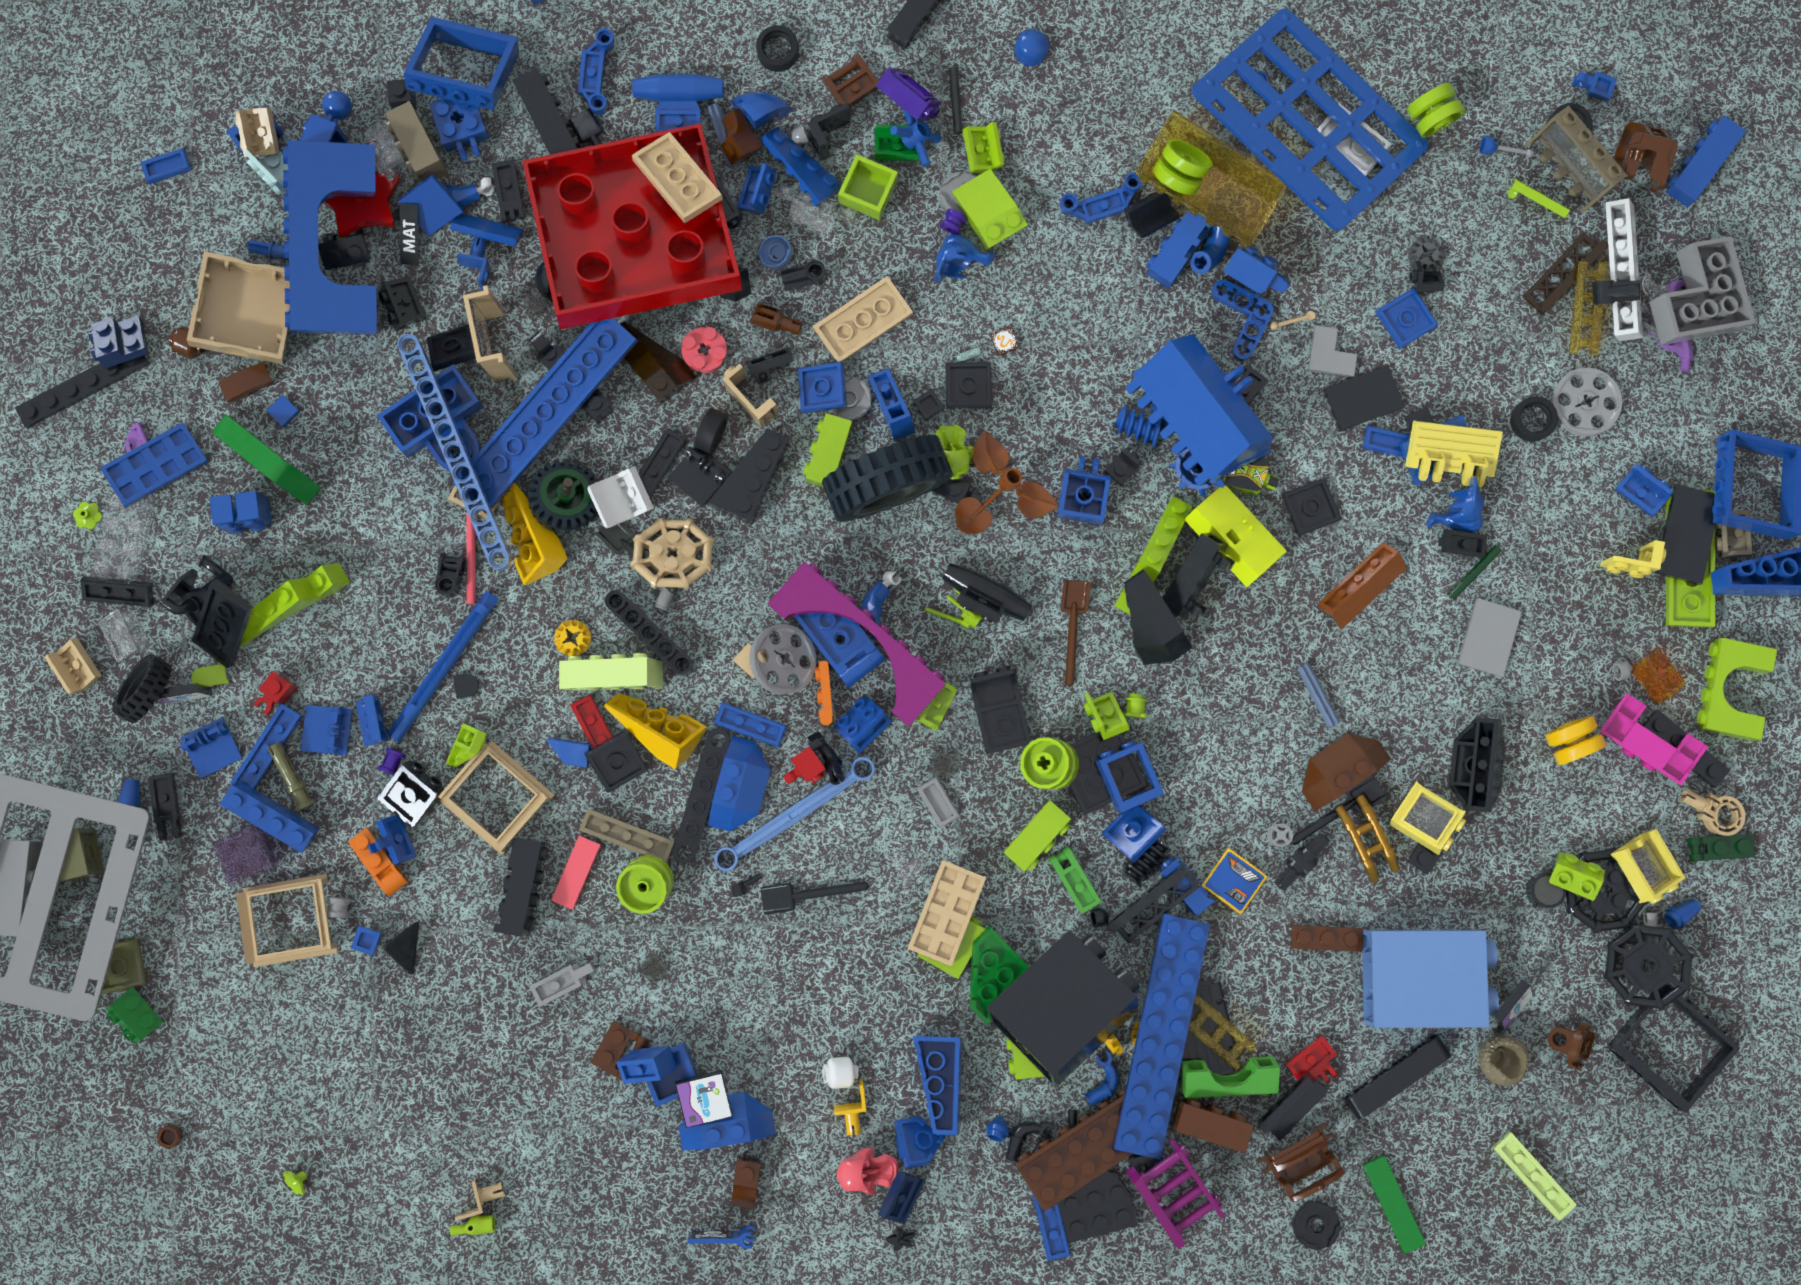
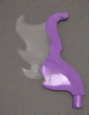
M1651 272L1643 277L1641 283L1642 290L1649 302L1664 293L1678 291L1679 287L1686 288L1685 281L1683 280L1672 281L1669 285H1657L1651 280ZM1641 303L1642 312L1651 323V325L1647 322L1642 323L1645 332L1650 336L1659 337L1650 303L1649 306ZM1660 340L1657 341V344L1663 349L1679 355V359H1681L1680 371H1689L1690 362L1693 361L1691 340L1661 345Z

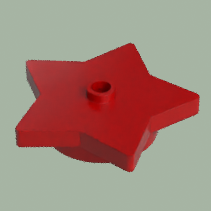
M375 173L374 198L337 196L323 203L335 212L337 228L341 238L359 228H369L374 225L384 227L395 226L389 201L401 181L398 174Z

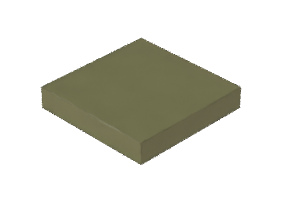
M139 938L115 944L101 995L129 989L132 986L138 987L148 984Z

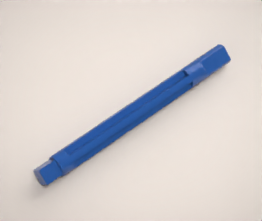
M485 591L387 732L392 739L400 743L499 600L497 597Z

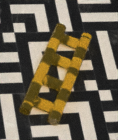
M1579 261L1569 354H1578L1579 347L1590 348L1589 355L1598 356L1604 304L1594 305L1593 316L1582 315L1584 301L1593 302V293L1585 292L1586 278L1606 281L1608 264L1599 263L1598 270L1587 269V261ZM1581 324L1592 325L1591 339L1580 338Z
M1196 994L1194 1004L1201 1009V1012L1193 1021L1190 1019L1188 1030L1232 1068L1237 1070L1242 1063L1236 1058L1244 1048L1252 1052L1257 1045ZM1208 1017L1220 1025L1212 1036H1209L1200 1028ZM1227 1032L1238 1041L1230 1052L1218 1043Z

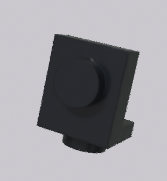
M1415 261L1414 269L1410 270V283L1414 284L1416 292L1434 293L1444 291L1445 282L1441 271L1424 272L1420 261Z

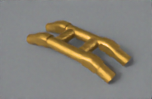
M1361 795L1356 798V801L1368 822L1356 827L1343 805L1335 810L1362 860L1370 882L1375 883L1379 881V877L1371 856L1382 851L1391 872L1399 871L1400 867L1396 854L1390 846L1375 811L1365 796ZM1373 830L1378 843L1366 848L1360 836Z

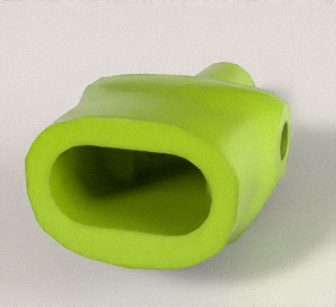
M478 1214L472 1216L466 1224L450 1226L451 1236L461 1234L475 1236L496 1232L494 1215Z

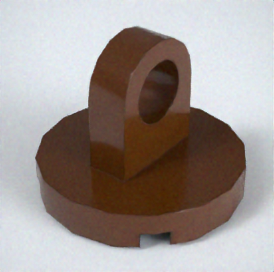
M1584 1022L1580 1024L1576 1031L1565 1027L1554 1028L1548 1035V1042L1554 1050L1568 1055V1067L1580 1070L1584 1067V1064L1581 1063L1582 1060H1587L1590 1056L1595 1039L1594 1033L1591 1031L1595 1029L1594 1026ZM1559 1032L1563 1033L1567 1039L1563 1046H1560L1555 1040Z

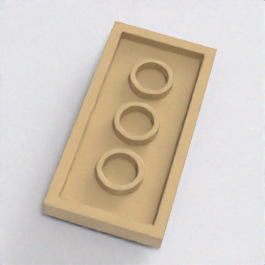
M670 132L632 155L634 163L684 223L723 200L719 190Z
M886 276L815 324L813 330L835 361L844 362L912 316L913 311L889 277Z

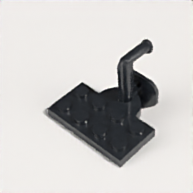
M204 554L199 561L198 567L206 568L216 577L201 588H193L198 571L191 569L177 579L160 601V605L172 614H186L188 619L196 626L192 642L228 669L235 662L253 606L229 588L233 582V577Z

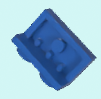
M763 163L762 167L749 165L737 203V208L740 211L764 214L765 208L769 203L772 185H774L776 180V171L768 164Z
M1635 464L1615 490L1653 518L1672 496L1673 490H1671L1672 487L1666 481L1658 480L1652 476L1653 473L1647 467Z

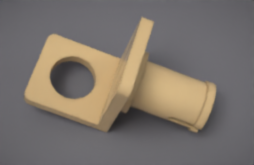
M476 1179L472 1180L478 1209L455 1215V1220L458 1221L483 1213L482 1206L484 1202L505 1197L503 1190L494 1193V1191L503 1188L502 1183L499 1182L480 1189V1186L477 1187Z

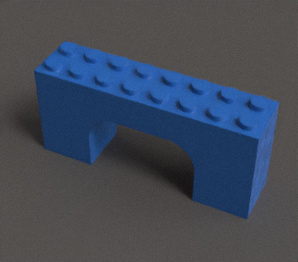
M288 140V147L283 146V164H288V170H283V188H288V194H283L284 211H288V218L284 217V234H289V241H284V258H289V265H284V279L289 281V288H285V304H290V312H285V327L290 328V333L375 335L377 333L376 286L336 284L323 275L318 262L319 208L326 200L337 196L374 198L375 145Z

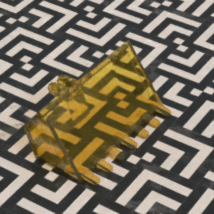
M1174 109L1148 148L1135 172L1139 176L1138 180L1146 184L1148 181L1155 186V191L1162 195L1165 192L1170 195L1173 203L1177 205L1184 204L1189 208L1188 212L1192 215L1197 216L1199 214L1206 218L1205 223L1211 227L1217 225L1223 229L1222 233L1230 238L1233 235L1239 239V244L1244 248L1252 247L1287 188L1274 173ZM1170 139H1179L1196 146L1210 157L1213 162L1209 173L1202 178V185L1194 195H1185L1167 187L1153 173V167L1158 158L1163 156V149Z

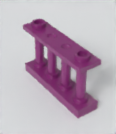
M1172 1138L1169 1142L1175 1152L1146 1173L1141 1172L1139 1174L1134 1166L1125 1172L1177 1249H1180L1186 1244L1181 1237L1184 1234L1183 1230L1213 1209L1221 1219L1225 1215L1220 1209L1223 1204L1217 1195L1209 1193L1187 1158L1191 1155L1183 1144L1178 1146ZM1181 1160L1186 1169L1156 1190L1154 1188L1149 1190L1147 1186L1151 1184L1150 1181ZM1190 1177H1193L1197 1183L1196 1186L1168 1206H1160L1159 1202L1162 1201L1161 1198ZM1200 1194H1204L1208 1200L1206 1203L1179 1222L1175 1221L1172 1223L1170 1221L1173 1217L1172 1214Z

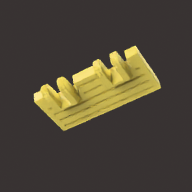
M1413 421L1405 466L1418 468L1419 459L1421 458L1418 478L1420 481H1426L1430 471L1431 460H1433L1432 480L1433 482H1440L1443 471L1461 473L1462 464L1464 463L1461 483L1464 486H1469L1474 466L1476 465L1475 477L1478 480V487H1482L1486 476H1495L1503 432Z

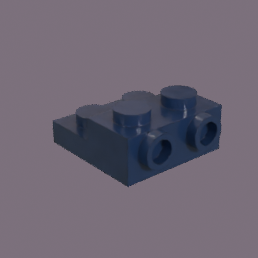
M139 315L119 322L110 317L91 324L92 331L88 332V337L94 347L90 349L93 359L99 361L104 369L148 354L144 325Z

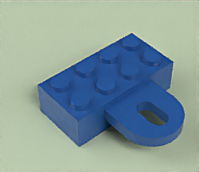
M453 364L436 375V378L469 457L472 460L481 450V446L466 419L484 408V406L461 372ZM433 384L425 385L423 393L430 394L434 388ZM416 389L377 415L395 444L407 458L427 446L436 461L444 469L450 471ZM442 405L434 406L432 414L435 416L441 414ZM451 426L442 428V437H447L451 434ZM450 451V457L455 458Z

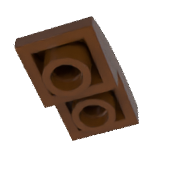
M262 362L227 376L219 381V385L227 403L249 397L252 391L272 386V380Z

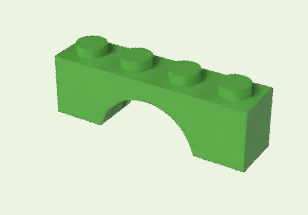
M1274 1056L1250 1057L1246 1066L1239 1072L1232 1075H1219L1208 1068L1205 1060L1181 1061L1180 1088L1185 1098L1199 1099L1201 1097L1222 1098L1234 1095L1244 1097L1253 1094L1266 1096L1278 1093L1280 1067Z

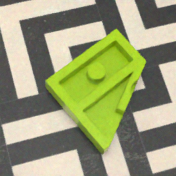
M463 723L445 764L455 768L477 756L479 750H482L485 745L487 733Z

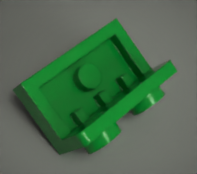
M875 125L874 160L919 161L916 148H907L901 136L892 135L890 132L892 126L906 128L907 125Z
M133 986L105 1008L108 1011L106 1015L114 1024L118 1023L123 1028L122 1034L129 1042L134 1041L136 1044L163 1023Z

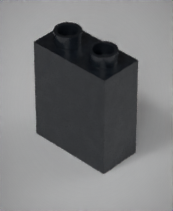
M1070 930L986 1007L991 1022L1055 1088L1138 1010V1000L1135 993L1140 989V985L1135 978L1123 967H1120L1113 973L1101 961L1107 954L1091 935L1086 934L1080 940Z

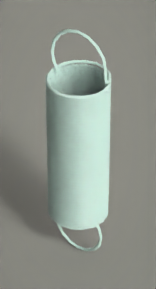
M973 348L954 357H957L958 362H964L980 356V348Z

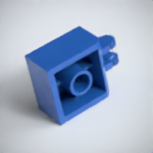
M445 98L429 103L441 143L446 152L458 149L461 160L466 161L467 153L464 147L471 145L473 154L476 157L481 156L477 143L490 139L480 107Z
M1248 242L1246 245L1241 243L1223 272L1257 293L1265 292L1268 286L1280 293L1286 292L1290 282L1277 272L1281 267L1277 265L1278 260L1268 254L1264 257L1258 253L1259 249Z
M1080 456L1077 471L1065 469L1063 473L1056 518L1102 525L1105 518L1111 476L1097 474L1099 467L1098 458H1094L1092 461L1091 473L1083 472L1086 459L1085 456ZM1081 493H1086V497H1089V499L1082 501L1078 496Z

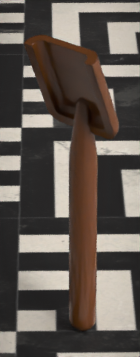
M1063 581L1060 608L1062 612L1070 613L1065 684L1067 686L1074 684L1078 628L1077 613L1085 614L1088 611L1091 582Z

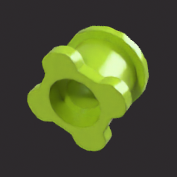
M1130 694V698H1125L1127 709L1126 713H1123L1124 717L1148 718V714H1145V702H1148V700L1144 699L1143 694Z

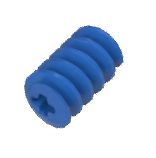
M1126 405L1121 408L1113 426V429L1118 426V434L1127 430V438L1135 433V441L1144 437V445L1152 440V448H1155L1160 432L1163 429L1161 427V420L1156 424H1151L1148 418L1144 420L1143 412L1137 417L1136 409H1132L1127 413Z

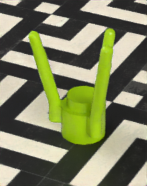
M950 595L947 596V599L963 610L960 616L963 620L935 609L925 608L926 612L961 624L965 628H968L969 625L975 628L982 618L980 614L962 608L956 602L957 600Z

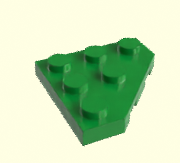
M990 926L972 942L969 1007L986 1025L991 1022L986 1007L1029 968Z

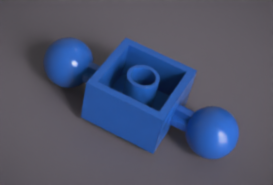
M331 91L325 95L322 102L325 117L321 118L311 114L309 120H306L303 125V134L298 141L347 143L348 138L337 123L338 120H343L350 115L352 102L344 92Z

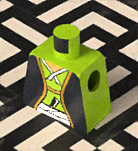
M1262 457L1225 475L1223 481L1231 491L1257 496L1262 486L1275 490L1279 477L1267 473L1271 463Z

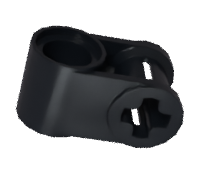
M443 552L440 554L435 588L443 597L454 598L458 595L465 571L466 556H447ZM446 582H452L451 590L444 592L443 585Z

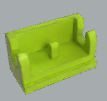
M944 682L946 686L915 720L935 731L938 730L957 692L954 686Z

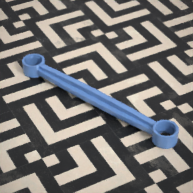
M866 757L856 759L851 769L843 774L845 780L841 782L839 779L840 784L833 785L830 782L761 826L734 847L721 848L715 854L716 866L723 871L734 869L738 864L739 858L793 826L857 780L865 781L870 779L875 771L873 762ZM864 760L870 763L871 773L867 777H859L855 773V765L859 761ZM728 850L734 853L735 861L731 867H723L719 864L718 856L721 851Z

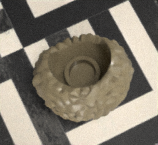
M1505 1035L1490 1037L1481 1044L1478 1059L1480 1068L1487 1079L1494 1084L1512 1086L1517 1082L1520 1083V1080L1525 1077L1529 1068V1053L1526 1045L1519 1039Z

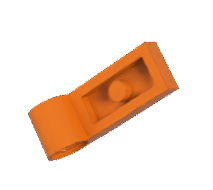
M366 827L348 843L379 887L390 897L407 884L409 880L407 877H403L400 873L402 870L398 866L393 865L391 858L384 849L373 854L370 853L367 845L374 843L377 838Z

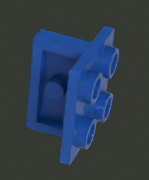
M864 695L854 703L853 707L845 715L838 719L833 728L860 754L892 720L877 704Z

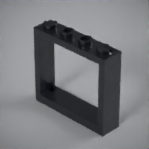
M1670 983L1666 984L1658 990L1660 997L1667 994L1674 987ZM1652 991L1647 998L1655 999L1654 992ZM1680 996L1671 1003L1722 1046L1682 1095H1679L1623 1046L1653 1008L1640 1006L1606 1048L1678 1111L1687 1113L1739 1051L1740 1047L1734 1043L1735 1040L1732 1038V1035L1726 1031L1721 1032L1716 1027V1021L1698 1012L1699 1007L1689 999L1685 1000Z

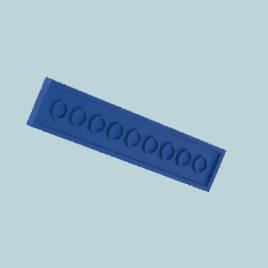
M614 318L590 323L471 460L491 509L638 342ZM465 468L459 474L461 480L469 477V469ZM471 490L468 493V498L471 501H475L479 495L478 491Z
M1162 914L1113 1145L1115 1150L1161 1160L1210 924Z

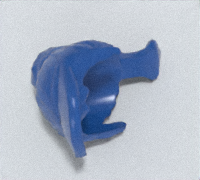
M951 234L945 238L942 247L937 253V269L934 280L939 284L943 281L944 276L963 279L964 275L958 272L967 268L971 261L975 260L985 266H989L995 259V253L993 251L982 253L968 238L958 234Z
M1472 476L1469 488L1450 493V497L1458 498L1450 505L1448 513H1432L1429 515L1426 522L1427 528L1432 527L1434 524L1442 523L1456 531L1471 533L1480 530L1484 518L1482 516L1484 500L1478 489L1477 477Z

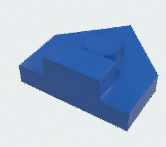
M920 1117L901 1119L894 1122L897 1133L894 1137L899 1159L903 1160L905 1169L928 1165L946 1136L933 1134L932 1128Z

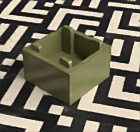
M74 829L60 882L81 881L105 874L95 829Z

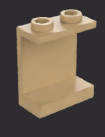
M738 364L736 367L731 366L725 371V377L722 378L725 388L761 429L779 414L777 405L771 398L755 409L736 388V385L746 378L741 364Z

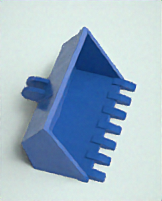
M1191 334L1170 340L1143 367L1133 374L1135 379L1126 386V390L1129 394H1133L1142 387L1146 394L1137 402V405L1140 409H1144L1152 402L1154 403L1157 410L1148 417L1151 424H1156L1162 418L1166 419L1169 424L1160 432V436L1166 440L1174 433L1178 435L1180 440L1171 450L1175 455H1179L1188 448L1192 455L1183 463V466L1186 470H1191L1198 463L1204 471L1194 481L1198 486H1202L1210 479L1214 481L1268 455L1271 451L1270 446L1273 437L1246 403L1242 395L1254 382L1251 376L1244 378L1237 386L1233 384L1244 373V367L1240 365L1228 375L1223 373L1196 336Z

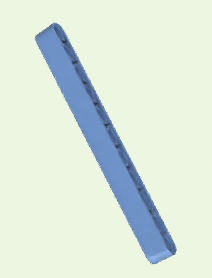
M404 334L398 340L399 351L488 563L497 570H507L512 564L511 554L424 347L414 335ZM414 341L416 344L414 350L406 351V344ZM420 362L424 363V370L416 373L414 371L415 365ZM427 384H433L434 386L430 394L423 393V388ZM442 405L441 414L433 415V407ZM451 426V434L447 437H442V428ZM455 447H459L460 455L457 458H451L450 451ZM465 468L469 469V477L461 480L459 472ZM471 490H477L479 493L475 501L468 500V493ZM481 511H486L488 515L486 521L479 523L477 521V514ZM490 532H495L497 536L493 544H487L486 536ZM502 553L505 555L506 560L504 564L498 566L494 560L496 555Z

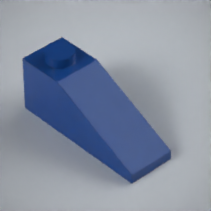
M889 368L869 375V382L894 441L914 434L915 429L911 415Z

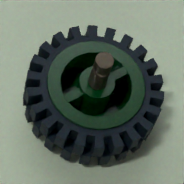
M564 459V463L554 460L553 465L549 462L545 464L544 469L540 467L537 470V475L534 474L530 483L528 505L532 509L533 517H538L539 524L545 523L546 528L551 530V527H554L557 533H560L561 529H564L565 533H571V529H574L575 532L580 531L581 526L585 528L589 525L590 521L592 522L598 512L588 492V486L599 482V480L594 479L595 474L592 471L590 473L587 472V466L583 465L581 468L579 467V462L574 461V464H569V460Z

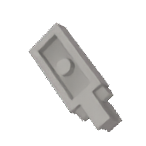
M593 962L580 967L579 963L571 964L529 987L538 1006L541 1007L582 986L583 983L587 982L585 976L596 971Z

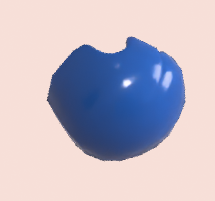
M1028 29L1023 31L1017 38L1014 47L1017 60L1023 65L1031 67L1041 64L1048 53L1049 42L1047 36L1039 30Z

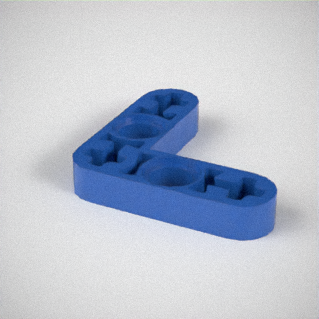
M1218 280L1211 290L1213 298L1248 316L1232 348V355L1236 360L1246 361L1252 356L1273 315V305L1268 300L1227 280ZM1222 286H1225V291L1229 294H1232L1233 290L1236 291V293L1232 297V301L1228 300L1230 298V295L1226 293L1220 296L1218 294L1219 290L1216 289V287L1221 288ZM1241 295L1247 297L1248 305L1244 307L1239 306L1236 298ZM1254 300L1256 301V304L1254 306L1258 308H1262V306L1267 307L1266 312H1268V314L1265 313L1263 316L1259 315L1260 311L1258 309L1253 308L1252 311L1248 309L1251 307ZM1250 325L1256 326L1259 330L1258 335H1248L1247 327ZM1245 339L1251 341L1246 348V351L1249 353H1244L1243 356L1240 355V350L1237 347L1241 348Z

